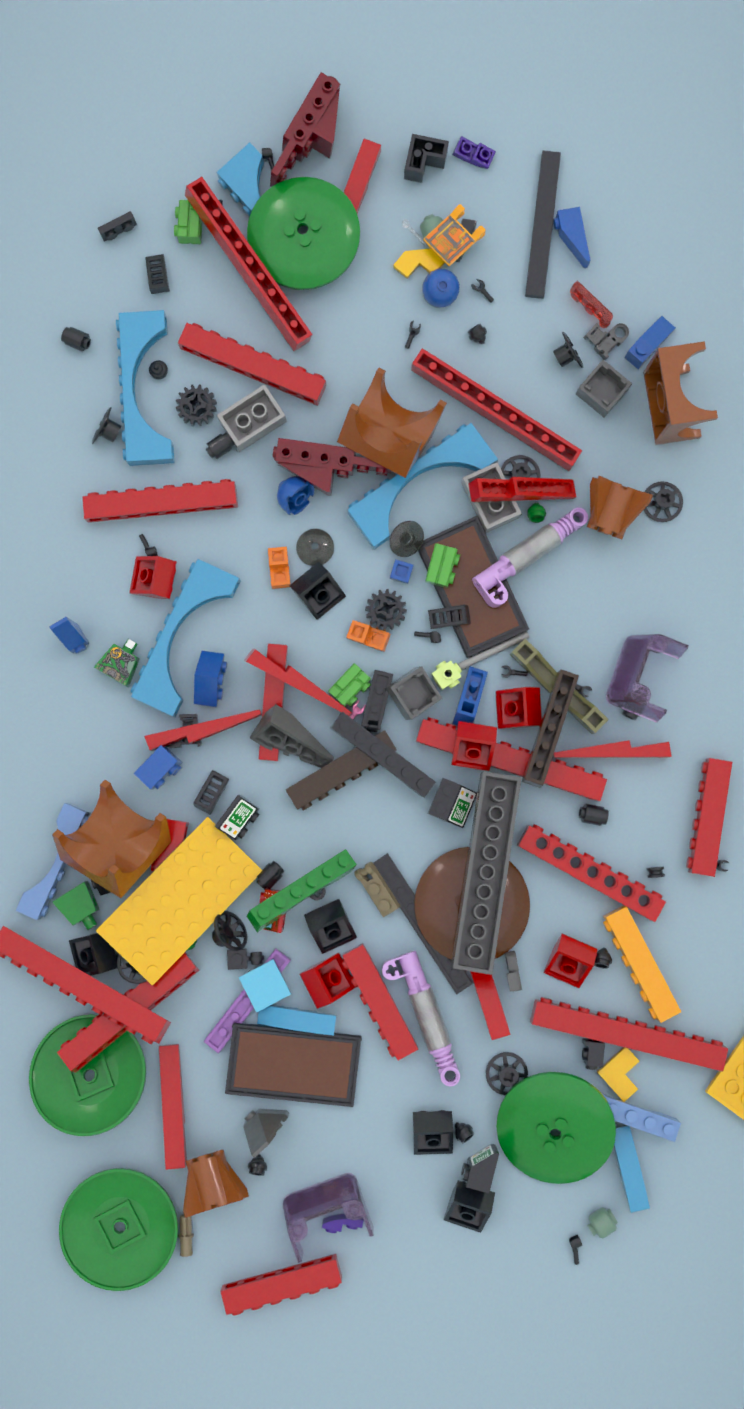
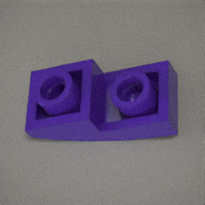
M461 136L452 155L475 166L488 169L496 151L482 143L477 145Z
M351 1213L332 1215L323 1219L322 1228L326 1232L337 1233V1231H342L344 1224L347 1228L356 1230L363 1227L364 1215Z

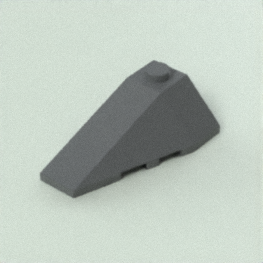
M276 704L264 714L250 736L251 740L267 749L272 750V748L282 750L284 755L289 756V754L299 756L301 761L320 768L326 766L334 759L291 713Z
M259 1109L256 1112L251 1111L244 1118L246 1121L243 1128L253 1158L262 1152L276 1136V1132L283 1126L281 1121L285 1122L289 1116L287 1110Z

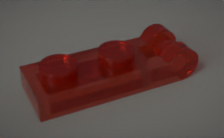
M577 280L570 289L571 297L576 302H580L585 306L584 308L587 313L594 315L599 320L600 327H609L613 314Z

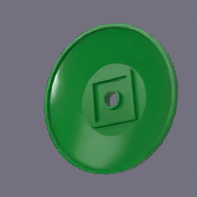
M296 177L277 183L259 198L249 217L247 240L277 284L291 289L309 290L335 281L349 268L358 251L360 224L352 202L335 185L318 178ZM306 226L308 231L305 234L298 233V228Z
M98 1015L76 1016L54 1027L38 1045L29 1070L30 1094L38 1113L55 1129L74 1136L102 1134L121 1124L137 1106L146 1082L144 1053L137 1038L129 1031L123 1033L76 1073L70 1071L57 1053L61 1049V1045L68 1040H73L77 1036L76 1033L80 1029L90 1026L92 1020ZM89 1070H93L95 1073L91 1081H87L85 1078V1074Z
M544 1072L521 1080L505 1095L497 1115V1136L508 1160L524 1174L542 1182L565 1184L585 1179L604 1165L614 1147L616 1124L608 1101L596 1087L572 1074ZM552 1129H558L561 1132V1134L559 1136H553L550 1133V1131Z
M126 1168L103 1170L81 1182L68 1197L59 1221L60 1245L69 1266L85 1282L100 1289L110 1291L131 1290L154 1279L169 1262L178 1238L177 1213L168 1193L150 1176ZM123 1222L125 1230L118 1231L115 1228V1223Z

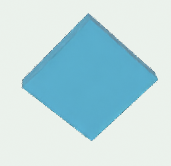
M274 959L239 977L256 1013L292 994Z

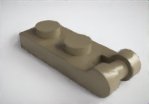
M369 862L365 864L363 869L359 868L354 872L355 877L361 881L383 917L401 907L374 863ZM370 874L372 879L369 880L367 875Z

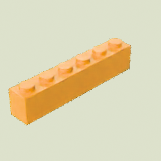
M623 905L604 915V927L607 932L611 931L614 936L612 942L617 950H621L623 954L621 959L624 965L630 967L632 971L630 977L634 984H638L641 988L639 994L644 1002H648L650 1006L648 1011L653 1020L657 1019V1021L662 1023L681 1013L628 908Z

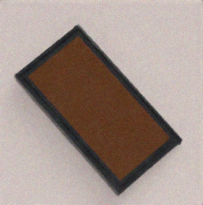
M478 516L415 544L427 572L435 543L458 549L457 554L460 555L458 566L454 565L452 571L455 573L453 584H449L448 588L434 585L444 608L464 604L469 606L471 624L452 626L467 658L529 630L507 579L503 580L502 584L508 592V599L497 608L490 607L473 584L472 578L498 561ZM494 586L487 592L491 594L492 592L497 590V588ZM497 594L493 597L498 599L500 596ZM459 610L460 620H463L462 611ZM451 611L453 622H455L454 611Z
M233 1022L225 1094L347 1107L354 1106L361 1036L334 1033V1036L265 1025Z

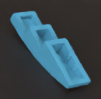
M270 1005L259 1011L257 1024L334 1036L336 1015Z
M630 1126L616 1128L615 1155L630 1213L650 1209Z

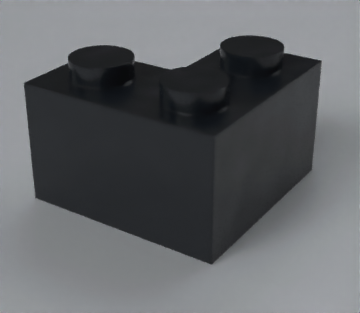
M412 134L404 169V179L422 183L426 165L444 169L449 141Z

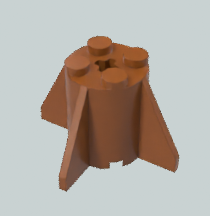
M599 475L598 478L592 477L590 483L591 516L587 527L622 540L626 529L649 505L653 495L625 487Z
M224 1149L186 1161L188 1176L183 1206L185 1218L249 1197L247 1188L226 1161Z

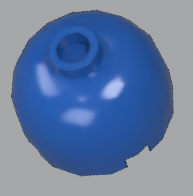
M447 269L431 271L425 277L422 284L424 299L436 308L450 306L457 299L460 290V284L455 274Z
M297 476L283 480L278 486V504L288 515L290 513L296 515L303 511L310 503L308 498L310 495L313 497L314 487L306 480Z

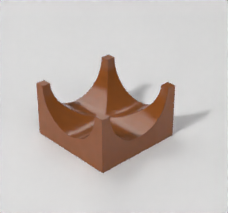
M705 341L658 348L643 372L655 445L699 439L702 437L701 429H691L688 427L717 420L718 418L717 410H704L689 402L683 394L680 385V375L690 372L689 363H684L695 354L706 350Z
M379 367L360 405L357 406L352 403L337 442L406 478L431 440L447 403L440 399L434 408L424 412H414L401 407L389 395L385 386L386 371Z
M107 780L100 784V795L94 811L78 830L64 835L63 832L57 829L52 834L61 861L119 898L126 894L171 843L165 815L159 813L154 821L138 815L118 797L111 783Z

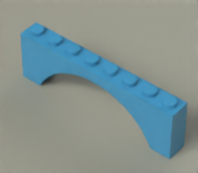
M250 142L217 171L220 186L224 190L227 188L231 192V198L236 203L240 202L244 206L242 209L249 217L253 207L260 198L259 184L264 166L263 156Z
M164 310L119 313V320H116V329L120 331V338H117L118 350H121V356H118V366L122 369V375H119V384L123 388V393H120V403L124 407V412H121V422L125 426V430H122V440L126 445V449H123V459L126 460L129 466L175 463L172 441L158 434L145 422L139 412L135 397V380L139 365L147 351L158 340L168 335L167 316Z
M472 423L469 425L463 424L456 430V434L453 436L448 435L442 439V444L437 447L435 445L430 447L426 451V455L418 458L406 478L395 473V477L385 479L375 491L374 489L369 490L364 494L365 498L360 501L355 500L348 506V515L374 550L389 540L388 522L393 503L401 490L415 477L435 468L449 466L467 468L476 472L498 461V458Z
M197 559L196 563L193 562L191 564L189 578L183 581L180 588L182 592L179 597L176 596L172 604L174 609L171 614L168 613L164 620L166 625L163 631L160 630L156 637L157 644L148 653L147 658L149 660L147 665L142 666L139 672L141 677L138 683L135 682L131 689V693H133L132 698L173 717H176L183 703V699L173 684L169 667L170 649L177 630L183 621L202 605L218 599L233 598L241 582L238 577L200 559Z

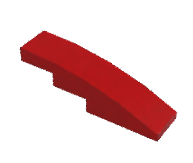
M470 971L491 1040L511 1035L492 975Z

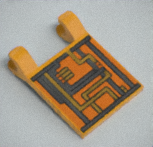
M461 204L423 239L449 267L472 245L482 239L486 231L483 226H479L471 235L457 221L465 213V208Z

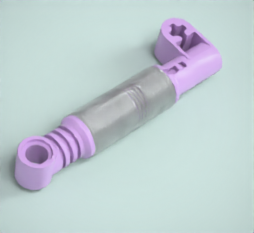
M574 508L555 523L545 525L520 542V544L502 554L496 563L472 578L474 586L485 602L492 608H497L504 604L508 599V592L502 581L509 576L517 575L562 544L565 537H568L587 523V512L583 508ZM573 515L579 517V523L574 521ZM495 586L497 590L489 594L487 591ZM498 594L500 597L495 599L493 596Z
M416 950L385 961L382 966V974L386 979L396 980L401 977L406 979L410 1002L418 1019L417 1021L429 1054L436 1057L434 1061L438 1062L436 1067H439L438 1072L441 1081L446 1086H455L460 1080V1073L456 1062H453L455 1061L454 1057H452L453 1053H450L452 1051V1043L442 1019L441 1011H439L431 984L427 983ZM399 960L403 973L399 974L398 969L395 970V974H391V972L386 970L389 969V965L397 967L395 961ZM449 1070L455 1072V1077L451 1080L444 1077L445 1073Z

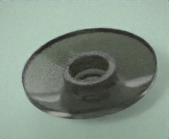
M415 521L400 523L393 530L390 537L392 552L399 557H409L415 554L422 546L424 540L422 527Z
M310 529L299 537L296 550L299 558L305 564L314 566L317 562H320L324 565L331 559L334 553V543L327 532L321 529ZM313 543L319 545L317 549H312L311 546Z

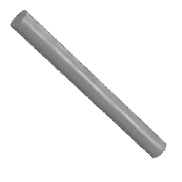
M527 631L458 663V666L463 670L522 642L524 639L530 638Z

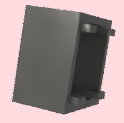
M602 360L580 385L576 395L605 418L629 390L632 383L605 360Z
M422 666L415 667L385 688L405 720H412L442 699Z

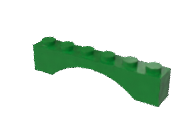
M345 849L249 910L246 917L258 933L314 893L351 873L357 864Z

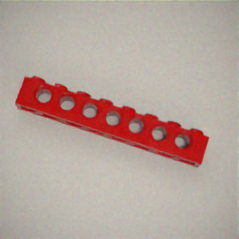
M535 824L533 826L527 825L517 844L518 847L645 918L656 922L666 901L662 900L663 896L653 890L651 893L644 890L645 885L637 881L635 883L628 881L629 877L619 871L617 874L610 871L611 866L603 862L601 864L594 862L595 858L585 852L583 855L576 852L577 847L569 843L567 845L560 843L561 839L553 834L548 836L542 833L543 828ZM539 838H543L546 841V845L542 849L536 846V841ZM557 847H560L563 852L560 858H555L553 855V851ZM573 857L579 859V865L575 868L570 865V860ZM591 866L596 868V874L593 877H589L587 874V870ZM607 876L613 878V884L609 887L604 883ZM625 885H628L630 888V893L627 896H623L621 893V889ZM641 895H645L647 902L641 906L638 899Z

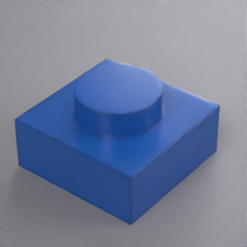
M395 559L390 579L408 584L414 565Z

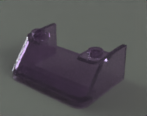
M661 634L631 635L627 637L606 692V700L616 707L658 722L666 714L667 710L649 703L651 691L647 686L639 683L649 652L664 653L679 659L688 649L689 645Z
M344 1173L285 1196L283 1211L288 1235L298 1263L302 1262L303 1249L300 1241L307 1236L308 1232L306 1221L343 1208L346 1217L350 1220L363 1218L369 1236H374V1226L355 1175Z

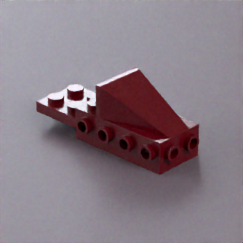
M320 72L283 135V152L271 171L270 187L286 180L288 169H293L296 160L302 162L304 157L308 158L312 148L330 159L335 138L341 85L336 78Z
M278 438L277 447L274 446L273 458L278 466L306 480L313 487L328 496L332 494L334 474L340 478H349V476H353L354 469H357L359 473L368 474V471H375L376 475L387 476V473H392L391 470L368 458L357 457L356 452L347 447Z

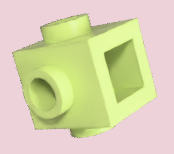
M443 661L436 666L437 670L431 674L442 691L448 686L452 689L460 683L459 679L462 677L460 675L462 670L457 663L453 664L452 661L448 663ZM449 672L451 677H446L445 673Z

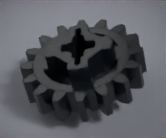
M192 384L190 390L185 387L184 394L179 392L181 399H176V403L179 405L176 407V410L180 412L178 414L179 417H184V423L190 421L193 427L195 422H198L199 426H202V421L208 424L207 418L213 419L214 415L212 412H217L216 407L213 406L217 404L216 399H213V392L209 393L207 387L202 390L200 384L198 388H195ZM202 396L206 397L209 403L203 401ZM184 408L190 410V415L185 412Z
M386 589L385 593L379 590L378 595L372 594L373 600H367V604L370 606L365 607V611L369 612L366 614V618H372L370 624L376 623V629L382 626L383 631H386L387 627L393 630L394 625L400 626L399 620H405V616L402 614L407 612V609L403 608L406 602H400L402 596L396 597V591L390 594L389 589ZM379 601V607L373 610L375 603ZM383 607H386V609H390L389 613H386V611H382ZM399 610L397 617L393 619V613Z

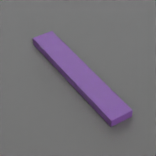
M275 948L265 963L274 959L280 972H282L291 959ZM245 989L203 1041L218 1054L232 1037L233 1022L243 1023L254 1009Z

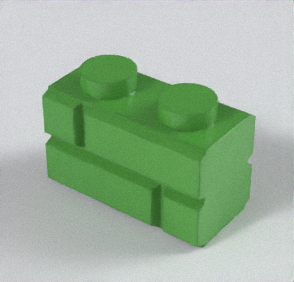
M179 200V207H175V218H178V225H174V236L177 237L180 244H201L202 220L188 200Z
M435 543L425 580L427 583L448 588L449 584H453L455 573L452 571L454 565L458 566L460 555L457 554L458 549Z
M353 663L328 692L344 707L347 705L351 707L358 699L356 695L360 691L364 693L371 686L369 683L371 678Z

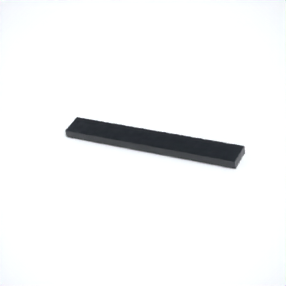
M542 150L525 297L544 299L561 152Z
M387 853L373 862L400 904L404 915L456 995L473 983L464 970L451 968L452 960L437 952L423 937L415 917V894L389 854Z

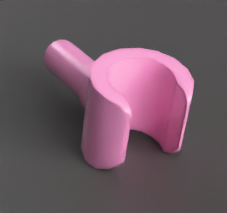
M357 700L353 705V712L350 715L352 719L357 714L363 713L366 708V704L363 708L357 707L360 700Z

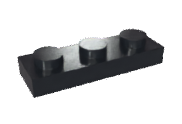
M378 670L374 671L361 726L367 727L368 720L379 721L377 730H380L389 695L385 688L391 684L393 674Z

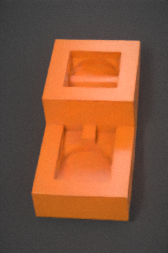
M287 546L268 548L272 589L290 587Z
M352 620L346 638L385 652L391 634Z

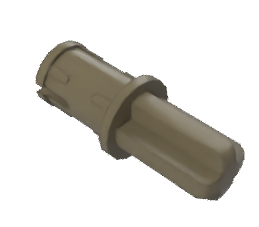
M181 1215L180 1234H178V1238H180V1256L188 1257L193 1255L192 1238L194 1234L192 1233L191 1216L185 1218L184 1215Z

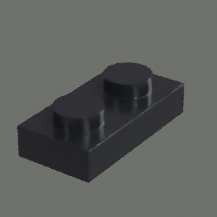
M129 211L97 229L105 242L115 239L122 232L131 231L137 223L132 212Z

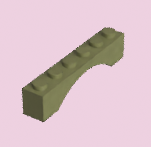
M524 639L510 653V656L543 688L551 693L557 672L540 652ZM574 690L568 712L591 734H595L609 719L595 705Z

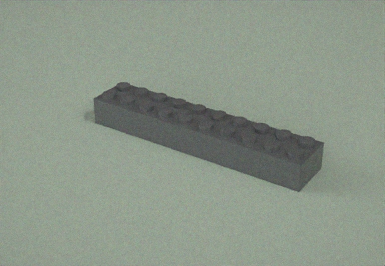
M485 771L480 773L451 968L493 974L521 777Z

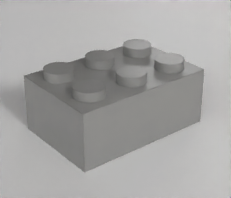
M265 384L217 415L220 424L230 436L239 452L287 422L285 414Z
M498 462L462 478L463 488L485 534L520 518L522 513L516 501L471 502L468 483L476 478L505 479Z

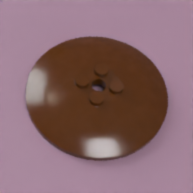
M469 847L451 850L434 860L421 876L415 892V917L423 937L437 952L451 960ZM510 861L495 959L504 955L505 952L512 949L519 941L527 926L530 913V898L527 885L521 873Z

